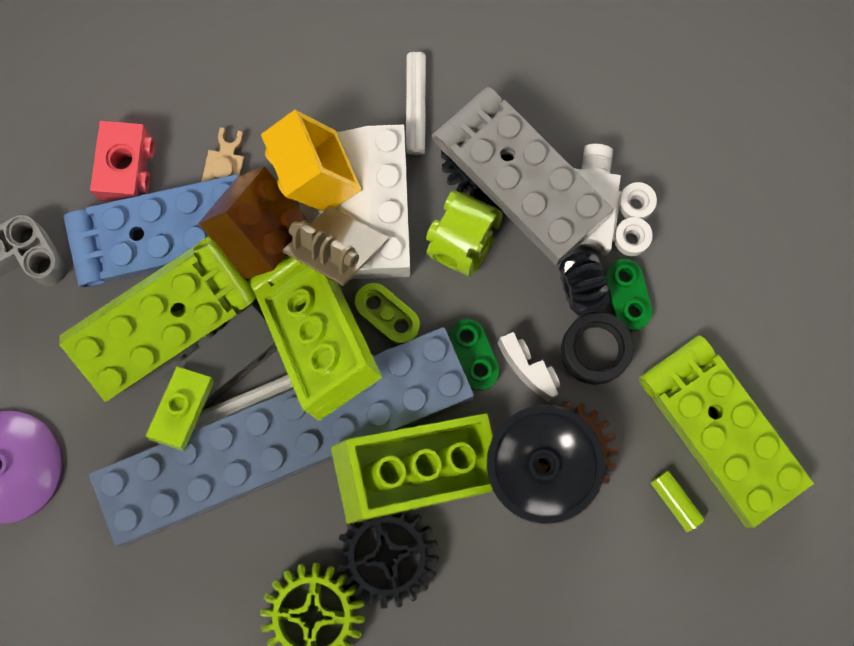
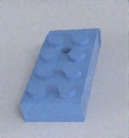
M238 174L86 207L85 210L72 211L63 215L78 287H95L105 283L154 273L194 247L198 242L208 237L207 233L198 223L234 180L239 177ZM143 230V238L139 241H134L133 236L135 232Z

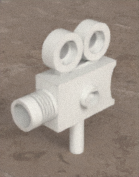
M588 144L584 147L582 168L575 170L614 210L610 218L580 245L592 247L598 250L601 255L607 256L611 250L612 242H614L621 253L628 256L640 255L652 242V229L645 219L651 215L656 207V194L649 185L641 182L629 184L623 191H619L621 175L610 174L613 149L603 144ZM630 200H639L642 204V208H633L630 204ZM618 210H620L621 214L627 219L617 226ZM632 233L636 235L638 242L635 244L629 243L626 240V234Z

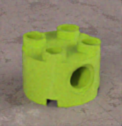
M452 190L444 205L446 212L441 221L434 220L427 232L426 240L430 241L427 254L431 259L470 278L472 277V272L476 273L486 258L495 240L492 237L493 232L491 229L493 227L499 230L503 213L501 210L464 192L460 193Z

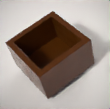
M263 166L237 177L198 224L212 240L214 239L244 278L248 279L273 271L286 255L283 253V249L293 240L292 235L289 234V228L293 222H310L292 199H288L282 194L275 178Z

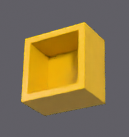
M294 110L261 134L266 146L265 155L274 166L279 178L277 181L278 187L288 199L296 200L306 204L308 207L324 212L329 206L336 208L362 191L336 130Z

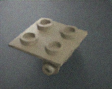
M329 206L311 224L306 221H295L289 228V234L292 235L293 240L283 249V253L344 286L389 241V237Z

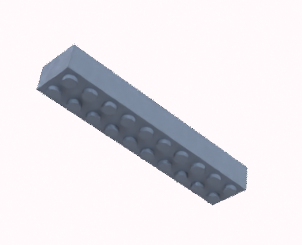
M445 327L373 356L383 378L320 421L302 410L293 389L194 430L184 452L160 444L90 473V480L115 547L129 546L333 460L331 447L344 440L406 429L471 402L474 394Z

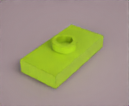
M176 366L146 437L150 441L184 452L212 389L214 380L209 376Z

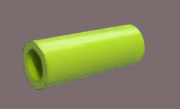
M669 470L650 482L686 533L704 522L703 516Z

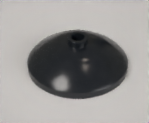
M538 405L516 412L501 424L490 442L486 467L490 486L497 499L507 510L529 522L553 524L577 516L593 502L603 483L605 458L598 436L583 418L562 407ZM545 459L548 461L550 467L547 473H540L536 469L537 460Z

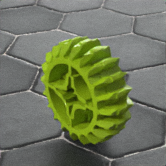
M320 563L313 564L312 575H308L305 564L298 565L299 578H295L290 570H286L283 573L284 578L288 582L286 586L278 580L272 582L273 588L279 592L278 596L269 593L264 596L266 602L274 604L273 609L266 608L260 611L261 616L272 617V623L261 626L262 632L274 629L276 636L267 641V645L274 646L280 641L283 646H302L292 640L287 634L283 620L298 623L302 627L305 640L304 646H316L320 628L323 625L334 623L344 625L338 638L326 646H353L346 638L349 635L359 639L362 632L353 628L352 624L364 623L365 621L364 615L353 614V609L364 606L363 600L351 602L349 597L354 594L357 586H351L348 590L342 587L345 579L349 577L345 573L339 577L337 582L333 580L332 577L336 569L334 566L328 567L325 576L320 575ZM310 583L309 593H307L306 602L302 607L283 608L287 597L295 588L302 584ZM321 584L337 594L342 602L344 612L331 610L324 606ZM314 602V605L319 608L318 611H322L323 616H332L333 618L325 617L318 620L312 629L311 636L312 626L307 624L309 620L305 621L303 616L294 614L307 612Z

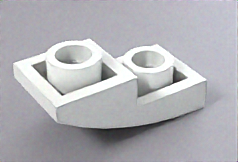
M514 332L500 337L498 346L518 377L546 401L554 399L558 395L556 388L560 387V382L554 369L551 366L546 368L543 360L529 366L527 360L531 359L529 349L523 339L517 340Z

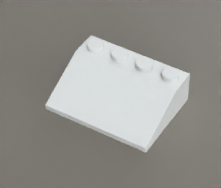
M404 125L365 126L337 132L362 191L335 209L389 237V241L351 279L410 277ZM299 202V209L309 220V224L323 213L321 210L308 207L306 204Z

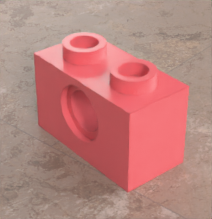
M99 122L90 191L99 201L113 202L141 196L149 192L150 173L146 171L148 159H152L154 156L155 142L143 124ZM132 158V162L127 168L117 169L118 163L122 159Z

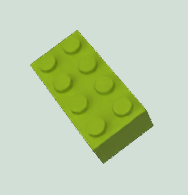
M487 413L347 439L332 446L331 452L347 524L493 492L486 467L487 452L493 438Z

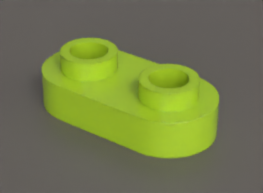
M369 283L359 289L355 297L357 312L378 332L396 345H401L417 338L420 331V321L417 314L381 284ZM372 298H376L381 302V305L378 309L372 310L368 308L367 302ZM400 321L406 322L409 328L404 333H398L394 328L396 323Z

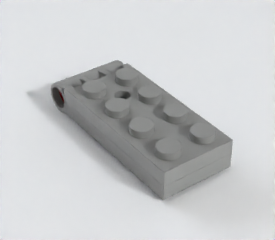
M485 87L432 134V138L437 146L463 170L555 266L559 265L608 220L614 210L505 99L502 100L490 87ZM507 154L512 156L513 160L504 161L501 156Z

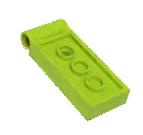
M208 236L59 336V345L104 402H107L236 316L235 311L237 309L242 310L256 299V296L248 281L233 265L214 239L212 240ZM175 303L184 304V307L179 311L171 309Z
M287 254L273 271L248 278V282L258 300L302 410L320 421L383 378L337 282Z
M696 336L639 377L643 389L655 402L745 528H755L814 484L719 355L716 356L711 345L702 336ZM709 407L716 409V419H712L709 416Z

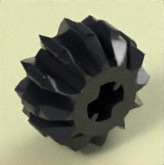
M580 251L566 257L561 262L559 270L563 290L570 309L577 315L596 313L598 310L606 308L610 300L609 287L606 280L607 276L604 273L603 265L600 264L599 257L591 251L583 253Z

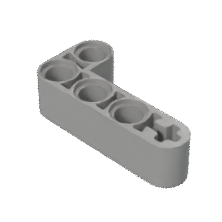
M25 215L15 216L0 224V277L21 265L24 272L44 286L58 284L65 275L66 267L47 232L32 218ZM33 229L31 238L27 242L21 243L20 237L22 233ZM50 259L49 269L44 273H38L39 264L43 260Z

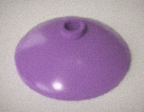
M0 411V459L2 461V468L0 469V524H8L32 517L51 501L61 482L63 455L56 436L45 423L26 413Z

